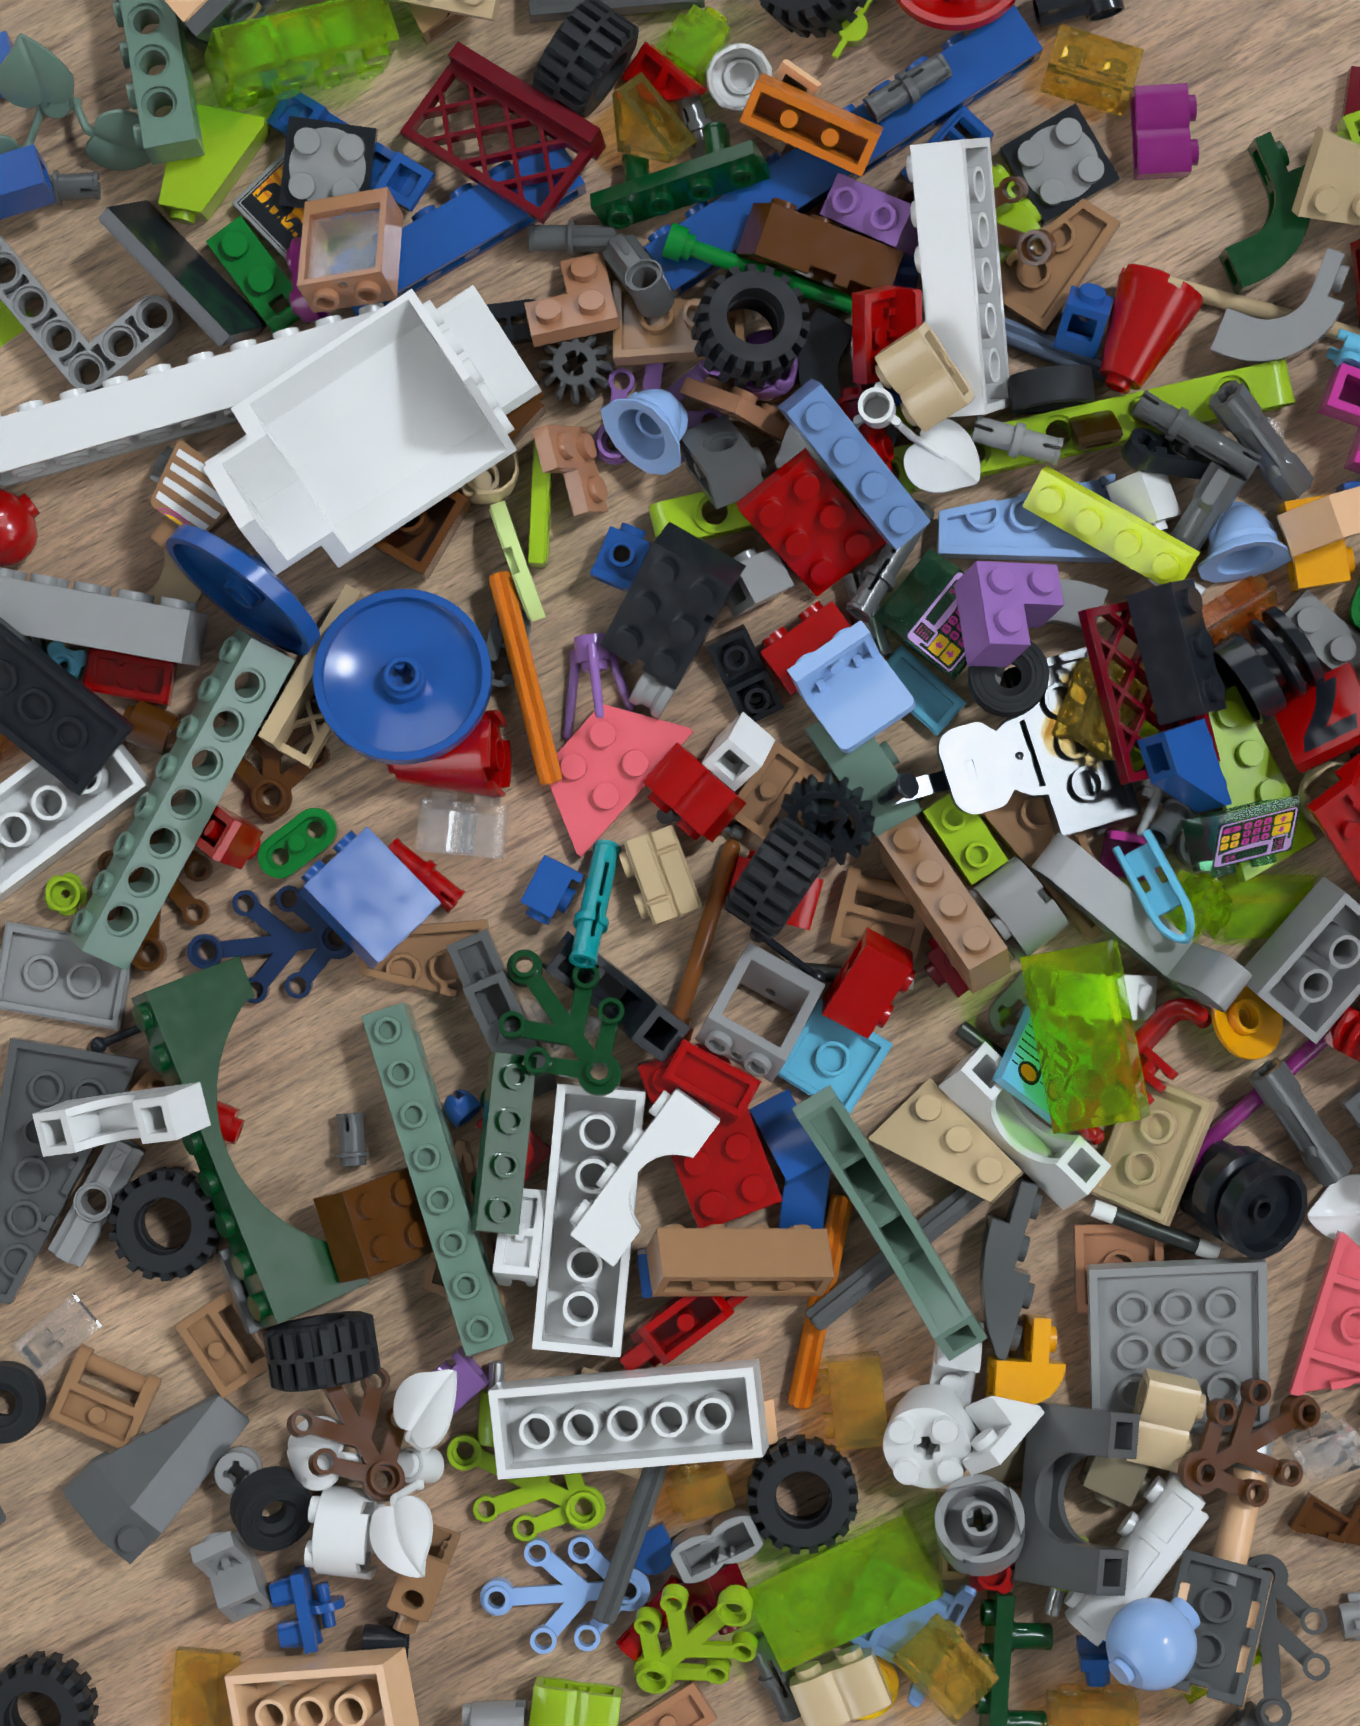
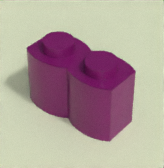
M1187 83L1134 86L1130 92L1134 180L1188 177L1192 172V166L1198 165L1199 162L1198 139H1191L1189 128L1190 122L1196 121L1197 117L1195 94L1189 95Z

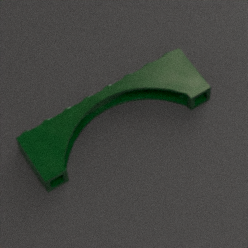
M237 956L131 998L134 1004L132 1014L137 1027L146 1034L151 1047L149 1048L151 1064L157 1072H161L165 1085L201 1083L211 1126L183 1137L182 1141L187 1152L190 1155H194L200 1170L198 1173L200 1187L206 1196L211 1197L214 1208L217 1211L214 1215L215 1224L221 1236L227 1238L232 1250L231 1264L238 1278L244 1281L249 1293L247 1298L249 1310L252 1316L257 1321H260L261 1326L266 1327L285 1322L368 1284L369 1281L368 1278L340 1283L327 1242L299 1231L266 1208L249 1190L238 1174L227 1152L217 1110L219 1065L226 1039L235 1018L245 1001L255 997L240 956Z

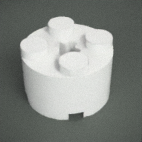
M937 1384L920 1385L908 1391L896 1404L884 1434L883 1450L885 1458L898 1482L922 1488H941L963 1477L966 1467L961 1461L972 1452L973 1446L971 1441L978 1435L979 1429L965 1411V1406L969 1405V1402L966 1401L965 1403L955 1395L956 1391Z
M332 1485L327 1490H323L321 1496H312L308 1509V1520L310 1523H314L312 1540L307 1542L305 1548V1567L314 1568L317 1574L372 1579L378 1566H370L372 1556L375 1554L369 1536L370 1522L373 1513L378 1508L385 1507L386 1505L377 1504V1501L372 1500L365 1494L363 1488Z

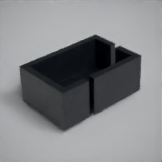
M669 521L653 542L600 646L633 665L638 659L645 663L642 668L643 671L677 689L694 663L746 565Z

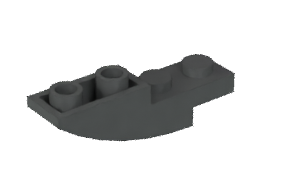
M483 929L447 945V950L464 986L462 989L491 1052L525 1055L532 1047H542L540 1041L524 1038L510 1041L505 1039L500 1033L499 1020L504 1013L516 1011L525 1020L530 1021L525 1007H522L515 988L509 979L508 972L489 929ZM515 1019L508 1020L504 1025V1029L510 1033L518 1031L521 1027L520 1022ZM534 1055L533 1057H537L536 1068L543 1067L546 1062L545 1058L541 1055ZM544 1074L542 1076H535L533 1098L557 1088L558 1082L555 1075Z
M1020 1177L1016 1180L1006 1218L988 1214L980 1257L982 1312L993 1351L997 1358L1002 1360L1007 1359L1009 1350L1016 1351L1023 1329V1326L1017 1325L1021 1308H1029L1035 1289V1284L1029 1282L1031 1275L1028 1271L1017 1268L1015 1265L1017 1261L1024 1262L1030 1237L1025 1235L1029 1218L1037 1219L1043 1195L1037 1193L1039 1186L1034 1181Z

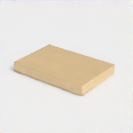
M1160 1080L1167 1087L1161 1094L1148 1082L1142 1088L1149 1092L1155 1100L1149 1107L1131 1090H1127L1102 1153V1157L1111 1165V1168L1092 1189L1090 1194L1158 1223L1170 1226L1219 1103Z

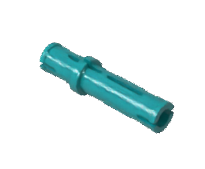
M601 839L593 844L581 908L575 914L573 920L576 932L569 961L581 968H593L597 965L601 937L608 930L609 920L606 917L613 887L618 854L621 851L620 846L610 840Z

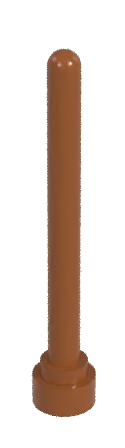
M733 839L727 840L723 845L672 1010L689 1027L692 1023L689 1014L740 852V844ZM694 1028L688 1031L684 1039L689 1042L691 1041Z

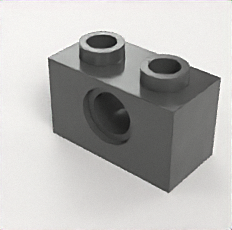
M726 415L686 430L684 436L679 441L688 472L716 509L739 501L763 482L761 473L767 469L760 449L757 446L751 447L745 430L742 427L736 428Z

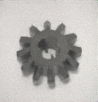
M596 334L588 335L584 343L581 342V337L574 338L571 342H566V340L557 342L559 345L558 350L551 345H544L542 348L545 355L553 359L543 360L538 363L540 371L551 373L542 380V384L545 388H551L559 384L554 393V397L558 401L564 398L568 390L571 391L570 398L573 405L579 404V392L585 391L587 398L590 401H594L596 394L592 385L595 384L602 389H607L609 386V382L598 373L612 372L613 364L608 361H600L609 354L607 345L593 350L597 342ZM577 357L578 363L582 359L586 361L582 365L584 373L579 376H575L573 371H571L570 375L566 374V371L569 369L568 361Z

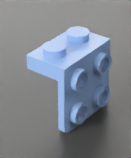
M861 620L853 626L837 632L831 641L816 651L803 655L797 660L795 665L787 670L802 699L843 753L854 751L912 712L916 706L913 696L879 653L870 631Z

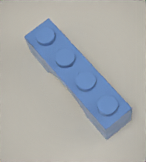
M811 378L777 407L801 438L837 477L851 495L859 510L888 545L898 550L931 522L821 383Z

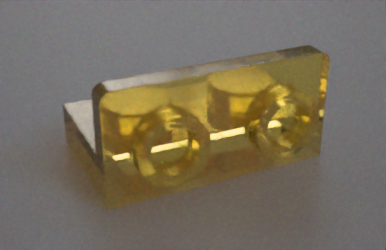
M1060 24L1040 91L1060 99L1070 100L1103 112L1122 116L1135 84L1144 49Z
M1083 657L1079 660L1073 673L1067 694L1059 709L1052 735L1057 739H1075L1102 760H1114L1089 657ZM1111 659L1107 667L1110 679L1119 685L1126 670ZM1134 677L1127 692L1138 700L1144 684ZM1122 702L1118 712L1121 722L1128 727L1134 711Z
M936 1613L930 1618L926 1626L894 1655L892 1660L955 1726L992 1690L999 1677L995 1673V1667L990 1659L981 1652H975L963 1640L964 1635L960 1628L950 1619L944 1620Z

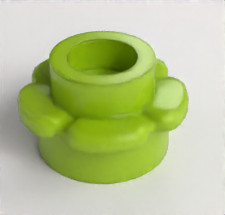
M76 874L54 875L46 884L44 899L46 905L52 911L57 910L64 916L73 915L79 911L80 905L82 906L86 903L88 897L87 888L82 886V880ZM64 890H68L70 892V896L68 898H64L62 896V892Z

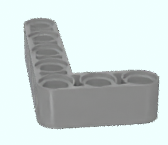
M0 234V270L6 265L13 264L16 266V274L12 281L0 283V299L74 387L85 388L86 392L103 388L102 382L107 379L128 376L179 332L181 321L177 310L163 297L151 295L141 299L90 342ZM43 298V311L35 317H27L26 307L30 300ZM156 309L166 310L168 317L165 324L159 328H149V315ZM62 331L71 332L72 341L69 347L63 351H56L53 342L57 334ZM123 337H132L134 342L132 351L126 356H116L114 348L117 341ZM93 364L98 365L100 375L96 382L89 385L83 384L81 374L85 367Z
M1057 833L1031 866V870L1161 980L1183 996L1221 1012H1226L1252 978L1248 970L1222 952L1194 943L1192 940L1188 944H1180L1162 935L1148 918L1135 892L1067 836ZM1163 916L1158 917L1169 930L1178 935H1183Z

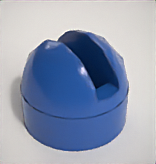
M456 1090L453 1092V1096H447L444 1101L446 1117L455 1128L464 1125L482 1108L478 1099L467 1090Z

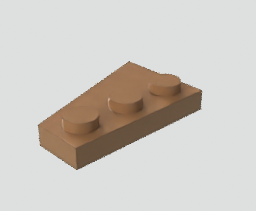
M1084 198L1044 228V230L1053 235L1056 241V253L1051 261L1039 266H1030L1019 258L1018 251L1016 250L1000 265L1004 308L1034 328L1047 334L1064 309L1071 286H1080L1120 227V221ZM1038 238L1034 242V251L1038 255H1043L1046 250V244L1042 239Z
M613 280V299L620 329L613 330V360L615 366L707 359L705 356L697 358L694 348L698 341L691 338V330L694 326L692 320L701 299L693 298L688 301L675 298L673 306L667 313L656 318H648L639 313L632 297L621 282ZM744 309L731 311L727 314L729 327L738 338L746 342V316Z
M488 919L420 924L373 970L358 956L359 974L467 1000L462 989L464 986L446 946L483 929H489Z

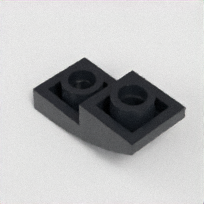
M744 624L704 643L739 715L744 712L754 722H757L784 708Z

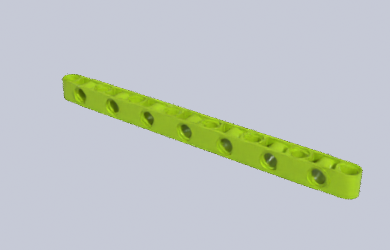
M1286 359L1147 389L1150 393L1159 397V399L1178 409H1181V407L1188 409L1190 416L1205 425L1220 423V420L1208 404L1211 396L1218 392L1221 386L1237 380L1239 384L1245 385L1260 405L1262 413L1295 404ZM1145 390L1003 422L1016 426L1017 422L1026 424L1025 429L1046 434V429L1050 425L1062 426L1068 434L1067 444L1060 448L1059 459L1124 445L1131 432L1136 428L1158 430L1152 425H1138L1131 415L1133 407L1136 406ZM1105 410L1114 412L1123 431V436L1117 443L1080 451L1074 450L1069 425L1070 418ZM974 429L966 431L970 437ZM914 443L894 447V458L891 461V465L898 473V481L909 494L923 491L909 480L904 468V455L907 449ZM974 443V445L981 449L983 454V460L980 463V477L1045 463L1044 461L1019 454L1016 458L1007 456L1008 451ZM834 479V481L839 485V487L857 506V504L855 503L851 495L848 493V491L841 484V482L838 479ZM704 492L668 499L648 506L655 539L669 521L703 541L755 528L739 511L736 505L737 502L724 506L727 510V517L722 523L718 525L707 523L702 516V511L711 501Z

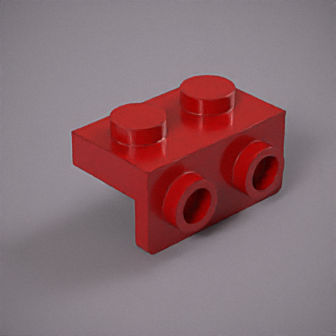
M886 285L852 293L853 383L867 385L879 382L880 379L875 371L877 362L874 357L883 348L922 324V292L920 289Z

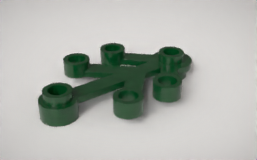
M527 949L514 952L507 962V972L510 981L518 987L528 988L554 1025L525 1020L520 1013L509 1011L504 1013L499 1020L501 1035L510 1041L524 1038L569 1046L578 1059L550 1057L544 1048L532 1047L524 1055L526 1071L532 1076L550 1074L578 1079L581 1088L593 1096H605L615 1091L622 1077L621 1066L618 1060L612 1056L617 1027L624 1019V1006L621 1001L616 998H606L600 1002L598 1006V1019L601 1022L595 1051L584 1036L592 992L599 984V971L597 967L581 968L576 966L574 968L573 983L575 990L569 1015L542 977L543 968L540 957L535 952ZM521 960H529L533 967L530 971L522 973L517 970L516 965ZM582 971H590L594 974L593 981L587 984L581 983L577 977ZM608 1006H614L620 1013L616 1018L608 1019L603 1015V1010ZM515 1019L521 1024L520 1029L514 1033L507 1032L504 1029V1025L508 1020ZM534 1055H541L545 1058L546 1062L541 1068H533L529 1065L530 1058ZM596 1066H603L607 1069L608 1074L604 1079L597 1080L591 1075L592 1069Z

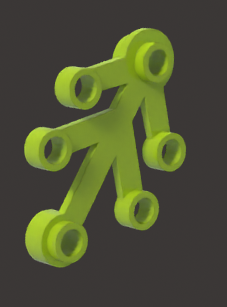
M464 1432L456 1435L451 1440L447 1449V1457L453 1467L466 1471L477 1466L497 1476L495 1454L483 1449L476 1435ZM463 1442L470 1443L474 1448V1454L470 1457H464L459 1453L458 1446ZM582 1473L564 1474L568 1489L552 1482L550 1475L505 1479L519 1486V1488L496 1496L489 1493L480 1495L474 1503L473 1513L479 1521L487 1523L496 1519L498 1514L543 1498L559 1505V1507L536 1516L532 1513L524 1512L515 1518L512 1527L513 1534L521 1541H530L538 1533L565 1523H569L574 1528L581 1530L597 1526L605 1515L606 1502L598 1489L585 1485ZM581 1499H587L591 1502L593 1508L589 1513H580L576 1508V1503ZM483 1501H490L494 1505L495 1511L490 1515H484L479 1511V1504ZM522 1520L531 1521L534 1525L533 1532L529 1534L520 1532L518 1523Z
M679 1584L666 1585L662 1591L660 1606L666 1612L672 1645L662 1653L657 1635L662 1623L660 1611L648 1606L640 1608L636 1613L634 1629L640 1634L643 1655L637 1659L634 1666V1675L638 1686L645 1692L661 1694L666 1692L676 1680L708 1681L713 1684L727 1682L731 1670V1661L729 1659H735L740 1662L752 1661L756 1656L758 1640L753 1634L744 1631L734 1634L732 1641H711L708 1639L724 1625L741 1627L750 1621L754 1604L750 1592L741 1585L728 1586L719 1594L716 1608L688 1631L685 1609L689 1593L685 1587ZM685 1658H706L705 1664L681 1663Z

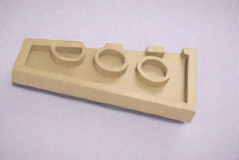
M1317 125L1292 207L1294 214L1298 217L1360 226V144L1349 139L1347 140Z

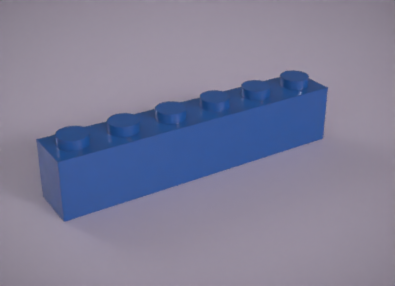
M565 148L549 151L552 170L569 167L572 163ZM543 153L526 156L519 160L521 177L546 172ZM510 161L502 162L489 171L490 178L497 182L516 178L514 166ZM581 175L577 177L554 211L587 193L585 182ZM560 179L554 180V185H556ZM548 181L523 187L525 199L539 208L550 194ZM472 183L462 185L449 195L450 201L438 208H435L434 205H429L419 210L411 217L413 222L402 228L397 298L410 289H413L414 292L422 289L527 228L530 224H534L537 220L479 184L473 186ZM517 188L510 189L514 193L518 194ZM378 235L374 238L375 244L360 252L359 249H354L336 260L338 266L330 270L332 275L374 268L376 264ZM394 300L383 301V302H377V303H383V304H384V307H385L386 305H388L389 303H391V302L394 301ZM367 304L353 306L351 308L357 316L359 315L358 309L367 306Z

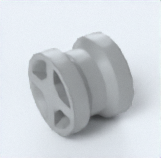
M644 671L628 702L635 706L641 704L649 708L651 715L659 719L676 689Z
M240 1445L226 1451L215 1467L214 1476L219 1488L225 1493L233 1495L236 1487L243 1479L263 1468L261 1457L255 1450L247 1446ZM228 1472H233V1474H234L235 1476H237V1481H236V1477H234V1476L232 1475V1473H228Z

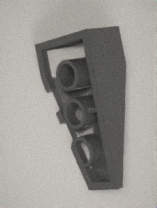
M217 1392L171 1416L170 1422L150 1433L145 1434L143 1431L132 1437L131 1443L110 1454L105 1451L94 1457L62 1488V1492L97 1538L131 1564L162 1534L220 1458L250 1422L249 1417L226 1398L222 1399Z

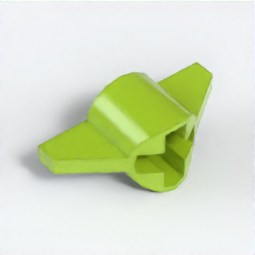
M867 0L864 8L860 7L858 12L854 11L858 17L852 23L848 20L841 23L843 30L837 32L840 42L832 54L834 59L838 60L847 46L857 47L865 41L868 31V22L865 14L873 0Z

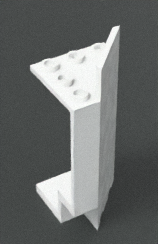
M474 285L468 287L437 309L430 299L422 304L413 289H410L233 406L231 410L246 435L205 461L206 466L203 469L239 530L275 575L320 546L324 548L339 568L515 452L517 449L508 436L515 429L506 415L542 391Z

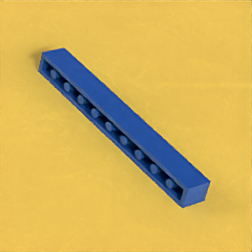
M1015 5L1011 6L1005 14L995 21L977 28L967 36L961 31L943 43L941 54L951 68L952 77L921 95V100L913 106L907 104L877 124L884 127L863 175L947 121L962 105L968 107L1039 60L1043 48ZM926 55L911 63L905 71L907 72L920 65L928 57ZM886 80L880 83L868 93V96L888 85L891 81ZM853 104L842 108L875 123L863 104L857 108ZM797 147L784 156L780 152H776L765 159L769 164L770 179L753 184L747 188L725 193L710 204L707 201L697 203L684 214L687 219L679 225L690 228L689 233L697 235L695 240L736 254L753 203H770L772 198H779L796 205V212L805 214L827 199L838 173L854 180L861 176ZM667 224L648 237L650 243L645 246V250L653 260H656L661 265L676 298L721 268L689 257L688 261L680 258L679 262L662 257L671 229L670 224Z

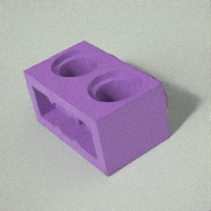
M837 174L820 212L822 216L880 243L904 251V253L913 256L919 243L917 228L913 226L911 221L910 203L843 174Z

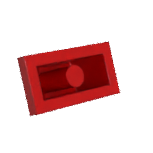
M217 804L195 845L212 859L242 870L246 861L251 860L256 855L260 847V837L263 831L249 820Z

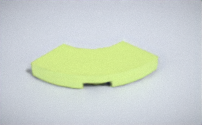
M505 500L492 504L489 509L527 618L531 622L545 618L537 588Z

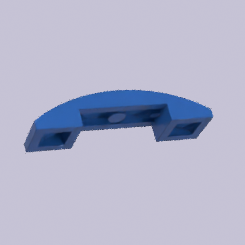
M292 86L288 87L267 120L269 126L287 137L289 116L348 124L331 114L325 106ZM377 142L371 190L388 187L397 205L412 212L434 179L435 174L399 151L395 153Z

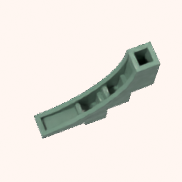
M830 1085L793 1107L792 1110L798 1121L845 1190L905 1288L933 1339L947 1359L951 1361L987 1339L985 1332L945 1263L930 1243L908 1203L893 1183L873 1146L858 1124L855 1123Z

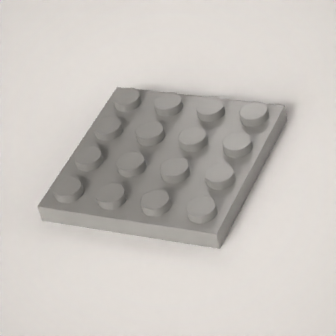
M1249 1257L1087 1264L1090 1407L1132 1413L1145 1368L1197 1379L1202 1391L1201 1394L1206 1395L1204 1415L1200 1421H1194L1190 1433H1203L1207 1421L1206 1408L1212 1399L1223 1398L1232 1400L1238 1411L1242 1399L1240 1389L1245 1380L1254 1378L1268 1382L1267 1261L1265 1258L1251 1259ZM1257 1385L1253 1389L1254 1399H1256L1259 1394V1389ZM1269 1402L1264 1406L1258 1407L1252 1430L1269 1421ZM1223 1405L1219 1409L1220 1419H1222L1225 1414V1408ZM1234 1423L1229 1426H1223L1222 1432H1232Z

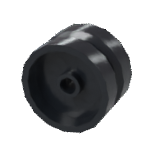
M1232 1146L1219 1152L1205 1165L1195 1183L1192 1195L1193 1217L1199 1227L1251 1259L1267 1258L1276 1254L1293 1240L1304 1221L1308 1205L1307 1188L1300 1175L1249 1146Z

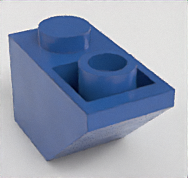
M1205 719L1183 724L1137 740L1152 784L1197 813L1232 804L1227 783L1222 774Z

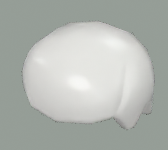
M745 43L729 44L714 53L706 69V86L712 99L722 108L744 111L756 80L762 73L772 77V66L761 50Z

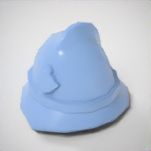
M647 389L635 392L627 399H615L600 409L605 431L615 447L629 462L646 473L666 475L681 465L679 441L687 430L688 416L682 403L670 392L663 389Z
M1234 501L1229 510L1220 516L1208 536V556L1197 565L1201 579L1213 583L1230 582L1273 571L1292 561L1287 546L1278 541L1277 533L1274 531L1272 523L1259 510L1244 502Z

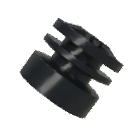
M1274 605L1261 613L1263 623L1256 618L1247 622L1248 633L1253 643L1250 644L1241 635L1233 632L1215 644L1213 652L1217 672L1227 688L1231 686L1237 687L1252 718L1259 724L1264 723L1287 707L1281 686H1284L1289 692L1299 698L1307 693L1305 683L1313 688L1325 681V673L1310 641L1301 629Z

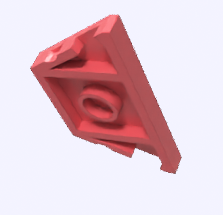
M603 704V718L598 719L594 711L557 752L562 780L558 783L550 784V788L575 851L580 857H583L595 841L601 837L646 786L643 783L644 779L676 742L683 745L694 733L689 727Z
M1337 1230L1288 1387V1392L1295 1396L1327 1388L1331 1390L1348 1388L1352 1384L1360 1383V1247L1346 1233Z

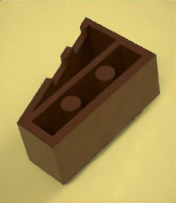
M772 198L770 203H753L736 254L852 295L854 292L886 285L893 286L904 251L871 240L863 234L834 226V222L827 218L814 214L807 216L796 212V205L779 198Z

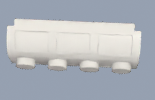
M1170 1472L1165 1480L1157 1476L1152 1481L1143 1496L1148 1500V1503L1139 1515L1131 1511L1117 1529V1533L1122 1537L1114 1548L1129 1550L1125 1596H1095L1069 1591L1064 1600V1604L1068 1606V1609L1065 1611L1067 1620L1097 1647L1103 1640L1106 1641L1107 1630L1114 1615L1123 1606L1134 1600L1149 1598L1209 1518L1207 1513L1201 1511L1206 1504L1202 1497L1185 1488L1179 1476L1173 1472Z

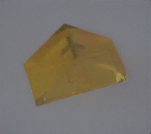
M642 72L612 93L617 152L670 163L698 141Z

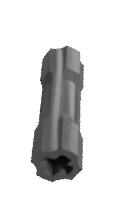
M1237 380L1224 384L1218 392L1211 396L1208 406L1223 426L1235 436L1242 446L1262 455L1257 466L1261 470L1262 477L1279 499L1284 501L1296 500L1306 490L1311 488L1314 477L1299 457L1290 451L1263 415L1260 405L1244 384H1239Z
M1212 461L1194 489L1193 499L1172 531L1171 536L1199 551L1220 516L1229 510L1246 480L1228 468ZM1147 578L1149 582H1151L1155 586H1159V584Z
M1277 1057L1265 1062L1261 1067L1254 1070L1248 1078L1264 1104L1273 1111L1299 1150L1302 1161L1316 1182L1325 1187L1337 1183L1338 1180L1349 1174L1353 1167L1352 1162L1338 1141L1329 1134L1302 1093L1299 1082L1285 1061L1279 1060Z

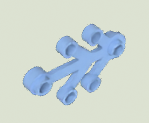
M585 1534L574 1536L568 1546L569 1557L576 1563H587L605 1580L611 1561L595 1548L591 1537ZM535 1537L526 1544L524 1550L526 1561L532 1566H542L561 1584L514 1587L506 1578L493 1577L483 1585L480 1593V1603L487 1613L495 1616L506 1614L512 1606L562 1603L547 1622L537 1626L531 1634L530 1644L533 1650L539 1654H548L554 1650L558 1635L588 1601L598 1600L604 1581L587 1582L551 1550V1546L546 1539ZM577 1542H585L588 1544L590 1551L587 1555L579 1556L574 1552L573 1546ZM533 1545H541L545 1548L546 1555L541 1559H536L530 1554V1548ZM636 1567L633 1569L629 1583H632L637 1591L633 1596H624L619 1613L621 1610H637L649 1598L650 1583L648 1577ZM495 1591L501 1592L505 1596V1602L501 1605H494L490 1602L489 1595ZM594 1618L590 1622H582L575 1630L574 1642L576 1646L583 1651L594 1650L600 1643L601 1633L608 1625ZM586 1629L593 1631L596 1635L595 1640L591 1643L583 1642L579 1637L581 1631ZM539 1633H548L552 1638V1642L547 1646L539 1645L536 1641V1636Z

